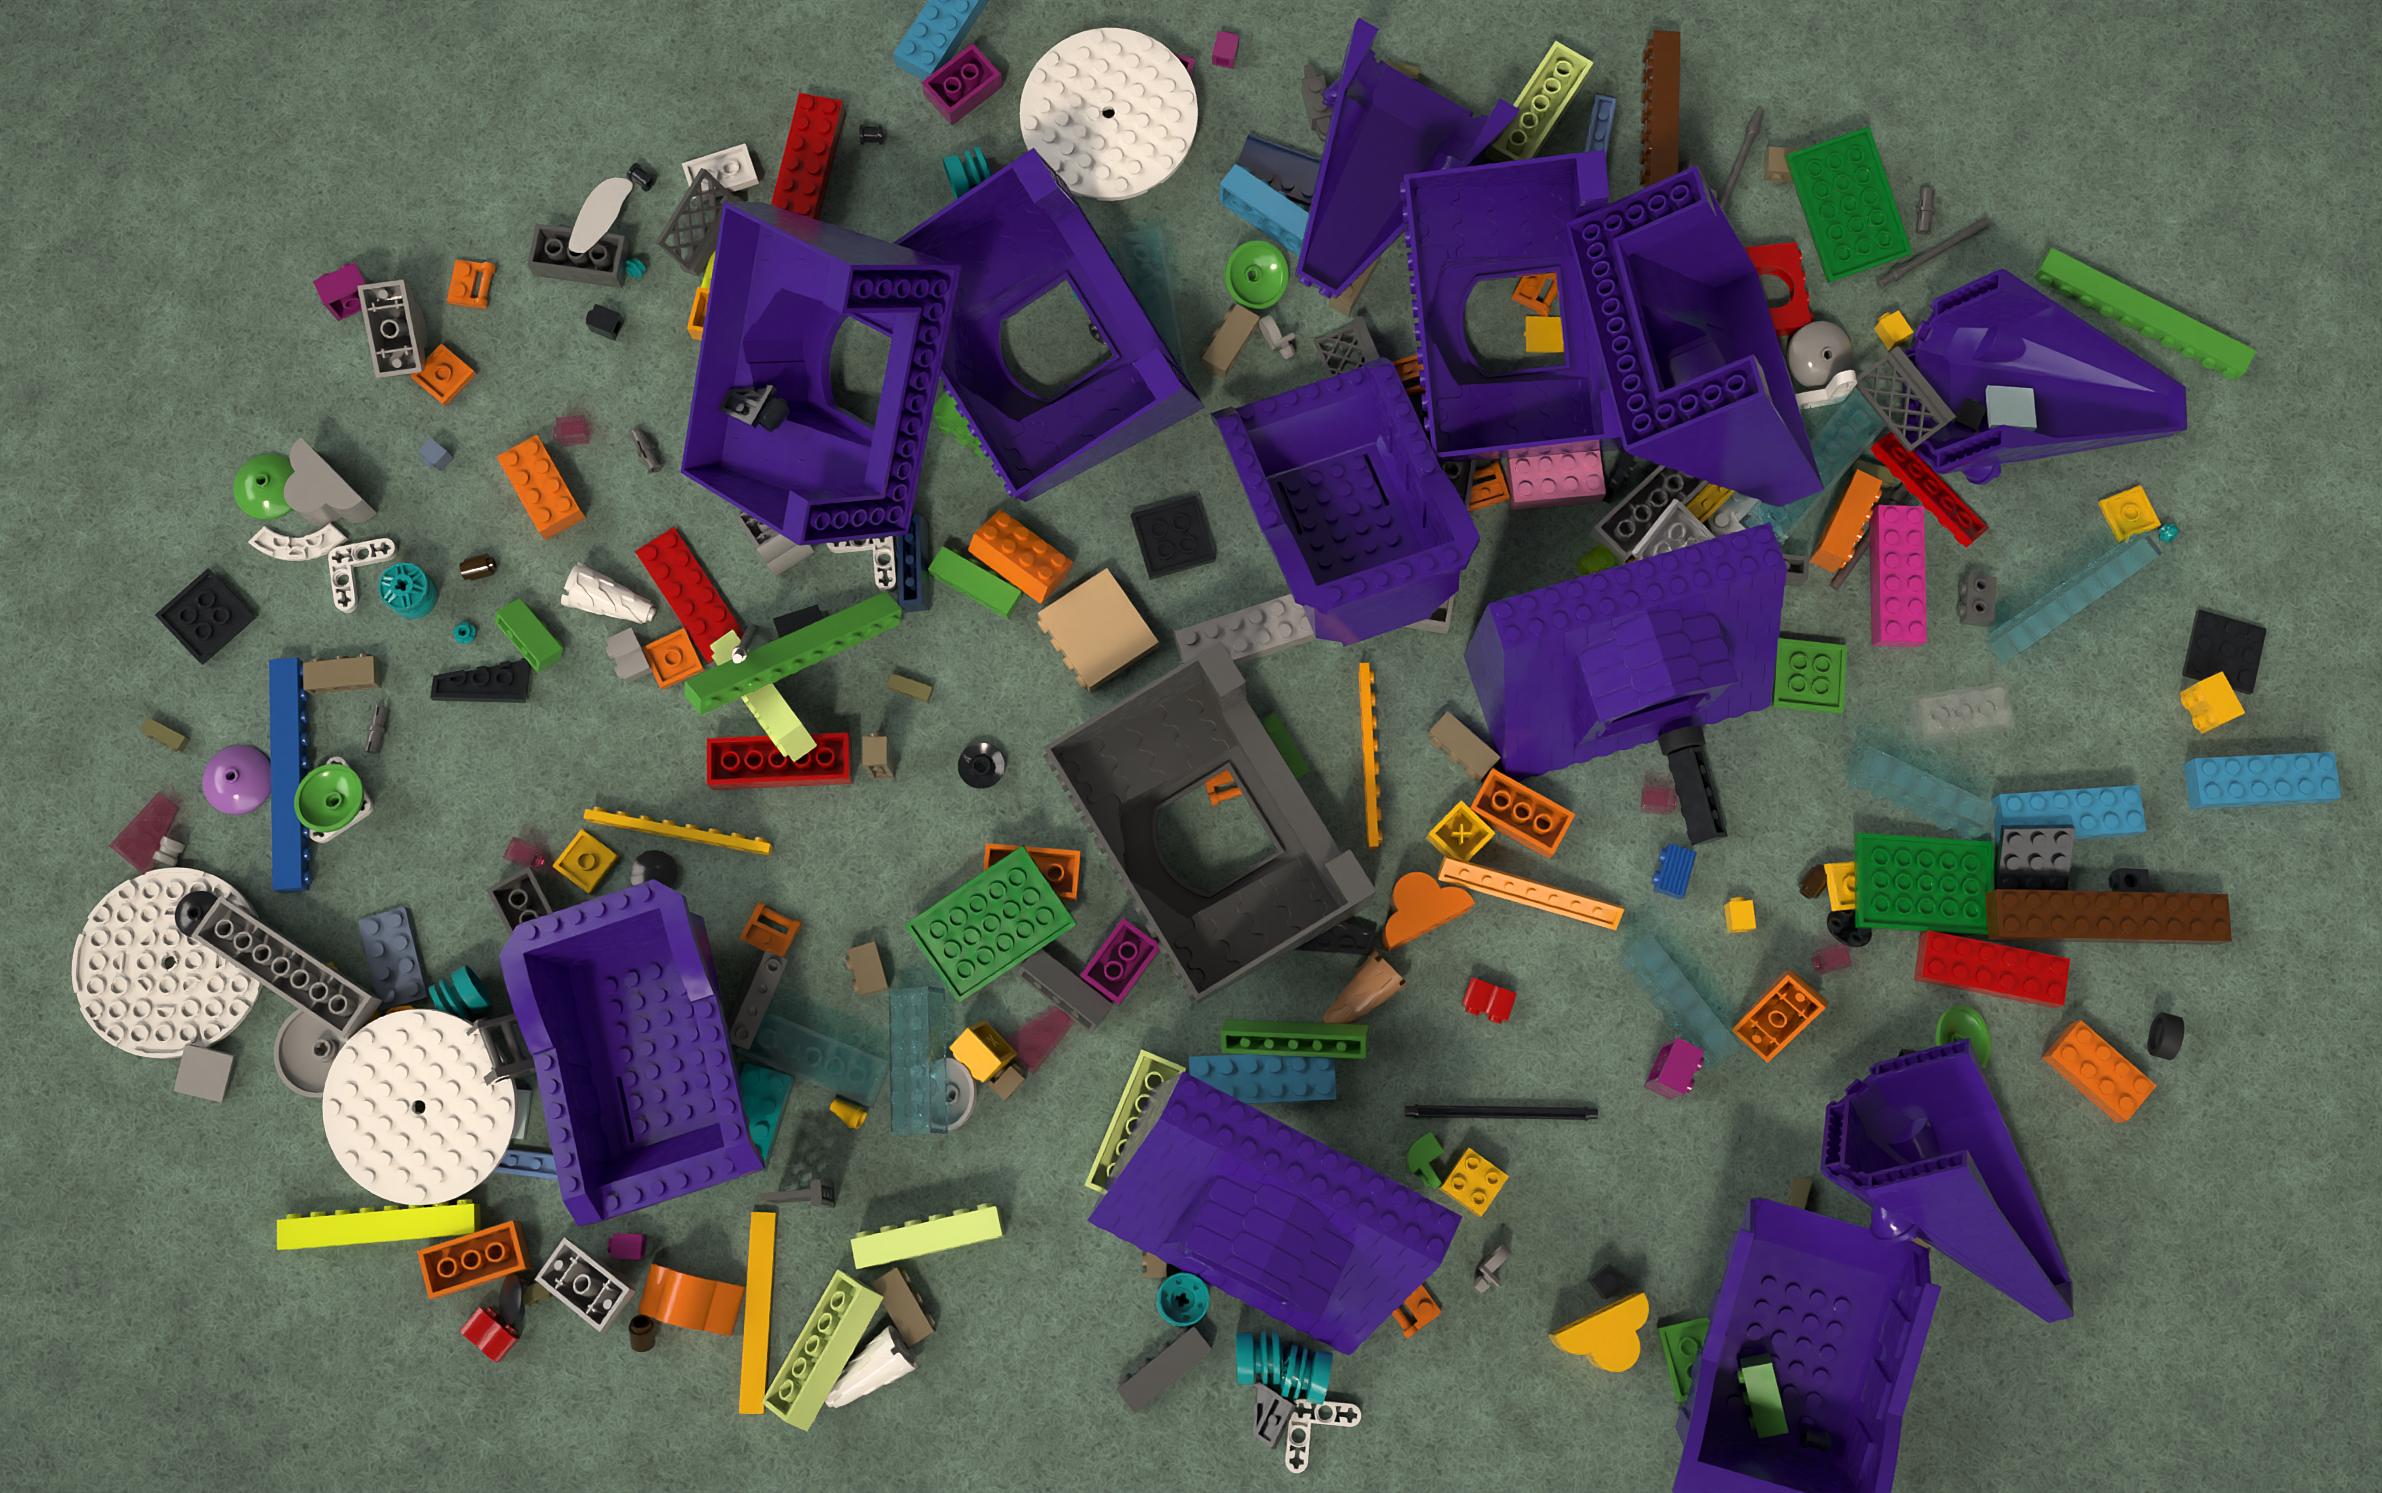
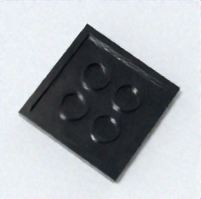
M1196 496L1130 514L1149 580L1215 562L1214 552Z
M209 568L155 614L162 624L202 665L256 619L252 612Z
M2197 610L2182 675L2202 681L2223 671L2233 690L2248 695L2252 694L2267 629L2204 610Z
M2072 824L2001 825L1994 890L2067 891L2075 827Z

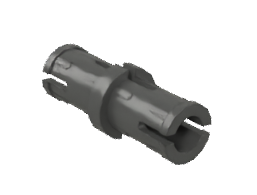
M1922 188L1920 190V204L1916 212L1918 215L1917 234H1931L1932 217L1935 214V208H1933L1935 189Z
M636 428L632 430L630 436L637 447V454L639 457H642L648 472L656 473L660 471L662 465L654 452L655 447L649 442L644 429Z
M374 705L371 723L366 729L369 732L364 752L379 754L383 734H386L387 730L385 729L389 708Z

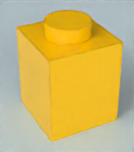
M1899 310L1893 314L1887 312L1882 315L1874 328L1888 351L1907 341L1913 334L1912 329Z
M1735 897L1730 899L1731 902L1724 905L1728 933L1750 932L1756 929L1753 900L1745 901V897Z

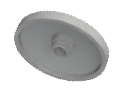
M298 1009L286 1019L277 1034L274 1045L276 1070L282 1081L294 1092L307 1097L323 1098L329 1070L340 1050L348 1042V1039L340 1037Z

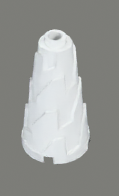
M577 562V565L575 564L564 587L569 592V595L562 594L561 605L566 607H574L595 614L626 619L639 624L646 623L647 621L652 622L656 613V609L653 608L654 604L650 603V600L633 593L623 585L614 582L613 579L587 567L586 564Z
M888 1326L865 1346V1350L848 1363V1366L841 1372L828 1398L825 1400V1403L830 1408L832 1406L838 1408L862 1395H868L881 1386L894 1382L918 1367V1362L912 1348L907 1349L900 1332L893 1326Z

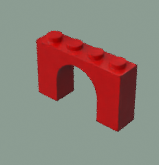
M1797 242L1744 247L1756 267L1758 275L1769 274L1777 276L1789 288L1790 302L1785 306L1769 309L1777 337L1794 335L1800 328L1812 323L1813 314L1809 312L1808 308L1810 297L1808 291H1805L1804 286L1806 275L1805 271L1801 269L1800 264L1802 262L1801 250H1798Z

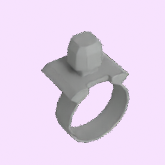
M1270 315L1259 319L1260 329L1270 349L1274 350L1280 347L1281 350L1279 352L1284 359L1294 356L1295 350L1289 342L1296 338L1295 334L1291 333L1282 338L1275 321Z
M1504 1243L1491 1254L1493 1257L1489 1256L1478 1268L1483 1275L1482 1277H1477L1473 1286L1480 1293L1486 1291L1490 1287L1489 1284L1491 1282L1496 1287H1499L1502 1283L1493 1272L1512 1252Z

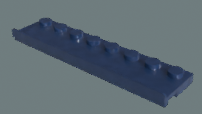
M1248 134L1237 165L1246 167L1253 176L1259 180H1265L1272 189L1277 192H1283L1290 200L1311 206L1321 159Z

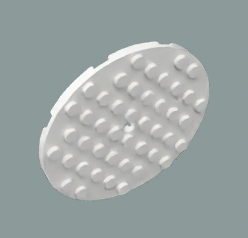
M1099 28L1083 31L1070 36L1052 47L1031 71L1025 83L1020 103V125L1027 150L1035 148L1063 178L1072 194L1080 197L1097 198L1100 201H1115L1136 197L1148 192L1149 189L1159 183L1165 182L1175 173L1187 157L1192 147L1198 124V106L1195 89L1188 72L1180 60L1167 47L1155 39L1136 31L1121 28ZM1113 109L1115 115L1112 118H1105L1103 111Z
M163 868L146 872V874L135 879L125 881L114 888L96 905L88 916L89 920L82 934H79L72 959L74 993H77L82 1014L94 1031L113 1046L131 1054L149 1058L168 1059L182 1057L185 1044L187 1043L209 1048L227 1037L242 1023L258 999L263 984L194 938L184 935L175 923V910L178 903L184 896L195 891H206L212 893L217 898L219 896L227 898L259 918L251 903L234 886L200 870ZM198 909L194 910L193 917L198 916ZM173 956L177 963L172 968L167 969L165 967V960Z
M409 1009L391 1013L378 1018L360 1029L348 1040L335 1058L329 1070L323 1093L322 1109L326 1135L336 1158L345 1171L371 1193L393 1202L408 1205H429L445 1202L472 1190L491 1175L506 1155L518 1118V1096L515 1079L489 1086L486 1085L484 1076L491 1072L492 1063L480 1033L467 1036L466 1032L474 1026L470 1021L449 1014V1012L435 1009ZM496 1045L502 1063L505 1062L506 1064L507 1060L504 1054ZM417 1100L425 1103L426 1109L424 1113L416 1112L415 1103Z

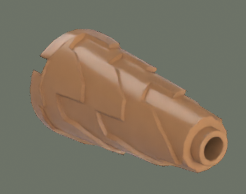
M1374 950L1356 971L1352 980L1342 990L1340 996L1323 1014V1023L1353 1024L1359 1018L1371 1012L1375 1007L1387 1001L1397 991H1401L1408 983Z

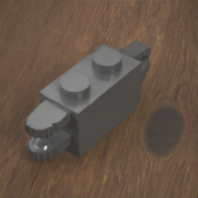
M1313 64L1304 66L1305 78L1301 79V92L1311 131L1317 130L1319 140L1325 142L1332 109L1322 103L1324 98L1321 96L1324 88H1327L1324 75L1316 76Z

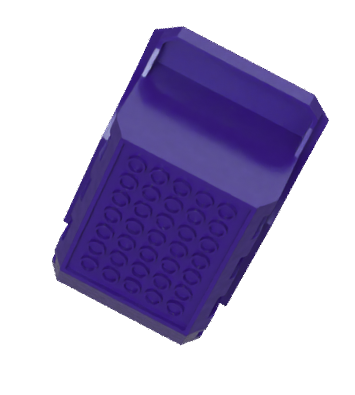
M1763 1197L1750 1198L1744 1209V1219L1738 1231L1733 1232L1725 1256L1727 1261L1720 1288L1715 1290L1708 1314L1709 1326L1701 1349H1698L1690 1375L1692 1383L1685 1407L1680 1409L1675 1428L1682 1442L1683 1451L1672 1492L1891 1493L1900 1444L1902 1418L1941 1290V1286L1931 1283L1929 1249L1913 1241H1902L1887 1247H1880L1871 1235L1870 1228ZM1769 1353L1789 1433L1759 1438L1757 1429H1751L1748 1415L1753 1414L1752 1408L1745 1405L1743 1391H1747L1745 1383L1740 1384L1737 1368H1742L1740 1358ZM1804 1425L1810 1426L1813 1430L1821 1432L1827 1430L1831 1432V1446L1826 1454L1812 1447L1801 1448L1799 1438Z

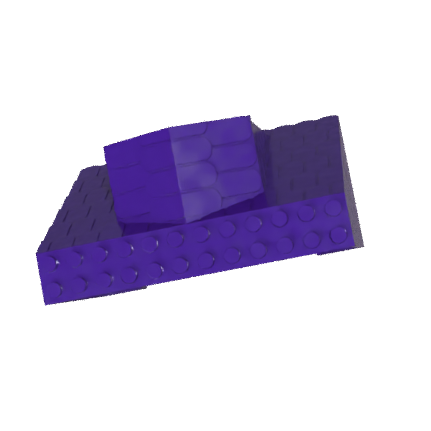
M1032 148L893 242V244L962 265L939 378L941 377L945 383L943 388L950 398L953 397L957 402L955 408L962 418L965 417L970 423L967 425L970 433L981 441L982 444L979 445L981 451L986 457L992 459L994 463L991 465L992 469L998 477L1002 476L1006 482L1003 486L1010 497L1014 496L1016 500L1019 499L1027 502L1206 408L1066 182L1035 148ZM1067 280L1114 356L1048 399L1028 391L1010 372L1002 350V327L1005 320L1016 315L1020 310Z
M1605 150L1404 174V182H1400L1401 201H1406V205L1402 206L1404 225L1409 224V229H1405L1406 248H1411V252L1407 253L1408 270L1413 271L1414 276H1409L1411 295L1416 294V299L1412 300L1413 318L1418 317V323H1414L1415 339L1421 342V347H1417L1418 364H1423V370H1419L1420 388L1425 387L1426 394H1421L1423 411H1428V417H1424L1425 434H1430L1429 443L1437 461L1455 462L1598 450L1600 452L1623 450L1621 433L1617 425L1615 410L1611 402L1610 391L1606 383L1605 372L1601 364L1600 353L1597 348L1595 334L1592 329L1586 299L1566 223L1607 206L1609 187ZM1556 273L1565 365L1488 374L1471 355L1463 331L1464 310L1474 287L1481 281Z
M1693 166L1566 223L1567 233L1577 265V272L1580 276L1582 290L1587 303L1586 306L1590 315L1592 329L1601 357V364L1605 372L1606 383L1610 391L1611 402L1615 410L1616 421L1625 451L1631 455L1651 460L1655 464L1682 471L1686 475L1737 491L1739 494L1761 500L1763 503L1776 507L1784 506L1823 491L1822 480L1757 269L1698 166Z
M724 201L680 473L799 546L908 535L962 265L763 202ZM847 317H851L892 338L875 426L850 413L849 410L837 406L833 398L829 370L831 350L835 336ZM767 385H772L777 389L773 398L781 397L790 404L788 408L791 410V413L779 429H775L771 433L759 424L755 429L722 413L718 408L729 389L739 388L742 390L746 387L762 389L766 388Z
M1771 523L1744 529L1488 604L1464 654V658L1495 751L1501 757L1499 763L1503 774L1520 782L1525 778L1540 776L1551 770H1560L1575 763L1587 762L1595 757L1608 756L1615 751L1628 750L1642 743H1652L1660 735L1675 729L1694 725L1716 724L1724 719L1740 717L1747 712L1760 711L1770 706L1787 566Z
M1182 1071L1152 1089L1087 1221L1100 1229L1107 1230L1124 1241L1136 1245L1139 1249L1157 1256L1162 1261L1180 1268L1185 1273L1195 1275L1205 1283L1223 1290L1226 1294L1244 1301L1249 1306L1260 1309L1269 1316L1289 1324L1292 1328L1310 1335L1315 1340L1333 1347L1338 1352L1350 1355L1441 1265L1463 1216Z

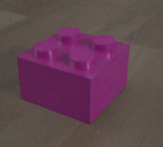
M355 262L345 264L339 270L323 274L319 279L313 281L323 305L337 321L362 311L357 286L371 284L370 280Z

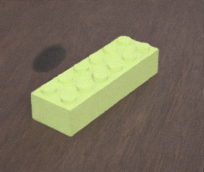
M1555 41L1513 104V106L1520 109L1517 116L1504 134L1485 152L1484 156L1496 163L1535 158L1590 75L1594 62Z
M733 630L710 645L715 653L711 657L718 666L732 660V652L741 641ZM772 683L741 697L784 757L789 755L793 762H795L817 746Z
M1141 1049L1086 1180L1085 1187L1100 1193L1102 1192L1152 1089L1182 1071L1185 1072V1067Z
M993 1203L977 1205V1210L972 1212L964 1208L953 1211V1216L946 1217L945 1214L929 1216V1222L922 1223L921 1220L916 1219L904 1222L905 1227L898 1228L897 1225H890L880 1228L881 1233L874 1234V1231L871 1230L856 1233L857 1238L851 1239L856 1269L870 1268L1003 1237L1005 1232L1000 1208L993 1206Z
M837 1269L761 1403L786 1423L808 1431L884 1297L858 1279Z

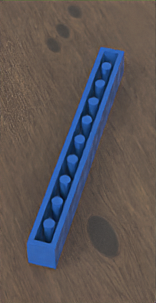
M297 657L269 660L273 890L279 893L309 891V884L312 883V872L309 870V861L312 859V851L308 847V838H310L309 828L300 822L294 808L297 788L307 775V769L310 768V758L306 750V746L310 744V737L308 732H306V723L309 722L306 700L309 699V693L304 690L303 663L305 662Z

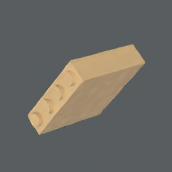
M1107 568L1038 612V626L1044 634L1046 632L1052 637L1050 643L1056 652L1061 650L1065 656L1063 662L1070 671L1072 669L1075 670L1078 675L1076 677L1078 684L1082 689L1087 688L1089 692L1094 691L1159 648V641Z

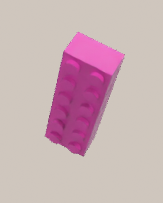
M1878 505L1872 509L1874 511L1870 517L1872 646L1919 647L1927 643L1924 506Z

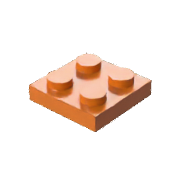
M440 344L425 360V370L412 373L410 377L443 406H446L471 381L476 373L443 344Z
M685 628L642 647L661 690L704 671Z

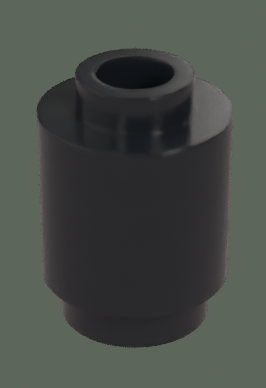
M772 397L759 414L760 418L757 422L764 429L773 433L775 429H779L791 413V410L788 408L790 404L781 397L777 399Z

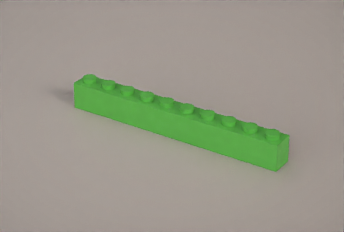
M2051 248L2046 253L2033 277L2041 285L2050 286L2058 290L2061 295L2078 300L2082 306L2092 307L2098 310L2102 316L2111 317L2119 321L2122 326L2133 328L2139 331L2142 336L2153 338L2159 341L2162 346L2181 352V355L2185 358L2197 360L2203 367L2214 369L2222 373V376L2227 379L2238 380L2244 375L2256 353V350L2054 248Z
M885 591L748 652L746 659L740 663H734L733 660H730L685 680V698L700 715L713 711L770 683H775L781 678L795 674L803 668L817 664L819 661L834 656L847 648L854 647L869 638H874L880 633L894 629L900 625L902 608Z

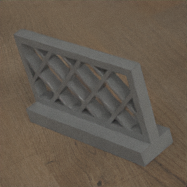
M704 168L699 170L655 242L681 265L680 269L685 273L697 276L700 275L717 247L724 201L743 202L739 197L733 196ZM705 177L708 180V190L702 191L701 182ZM716 192L723 194L719 204H716ZM709 194L710 206L703 207L702 195ZM696 196L697 208L690 210V200ZM710 210L711 217L705 223L704 211ZM698 212L699 224L692 225L691 214ZM685 215L686 227L679 228L678 220L680 216ZM699 228L700 235L696 241H693L692 230ZM686 231L687 243L680 244L679 232ZM669 234L674 236V246H668L665 243ZM688 247V254L685 259H682L681 248Z
M1362 316L1355 318V324L1313 340L1328 378L1333 377L1332 374L1336 376L1345 373L1343 369L1346 363L1355 365L1354 369L1362 367L1364 360L1369 362L1380 358ZM1354 332L1355 338L1352 343L1342 341L1344 336ZM1328 342L1334 344L1331 352L1322 350L1321 345ZM1339 346L1349 348L1345 356L1335 354ZM1353 350L1362 352L1359 361L1349 358ZM1332 359L1342 361L1338 369L1329 367Z
M1899 346L1895 347L1886 356L1856 377V389L1908 453L1956 417ZM1885 362L1891 366L1892 376L1879 374L1880 366ZM1865 377L1875 378L1874 389L1865 388L1860 381ZM1879 379L1891 380L1890 392L1878 390ZM1895 381L1904 382L1907 386L1906 394L1894 392ZM1877 394L1889 396L1888 407L1878 405L1876 402ZM1893 397L1905 398L1904 409L1892 408ZM1909 399L1918 400L1921 403V410H1908ZM1891 412L1904 414L1902 425L1894 424L1891 421ZM1908 414L1920 416L1919 427L1906 426ZM1924 417H1932L1938 425L1933 429L1923 428ZM1906 430L1918 431L1917 441L1912 445L1905 438Z
M821 1179L810 1180L811 1189L760 1193L761 1201L776 1204L811 1201L812 1206L834 1208V1183Z

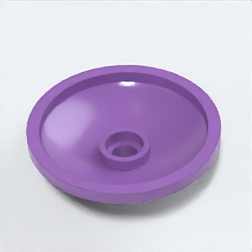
M236 745L221 750L212 757L204 770L202 786L205 797L213 807L227 814L240 815L257 809L266 801L271 793V763L262 752L250 746ZM235 773V778L230 780V775Z

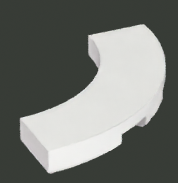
M329 523L321 530L302 538L283 536L264 526L248 542L262 553L271 557L288 561H303L326 555L332 549L341 546L348 539Z

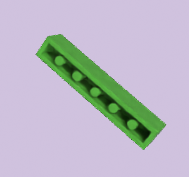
M1225 1019L1221 1029L1222 1053L1366 1059L1369 1049V1025Z

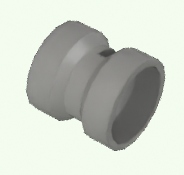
M163 836L160 841L161 846L159 850L155 851L152 858L175 867L178 862L177 857L179 853L183 852L186 845Z

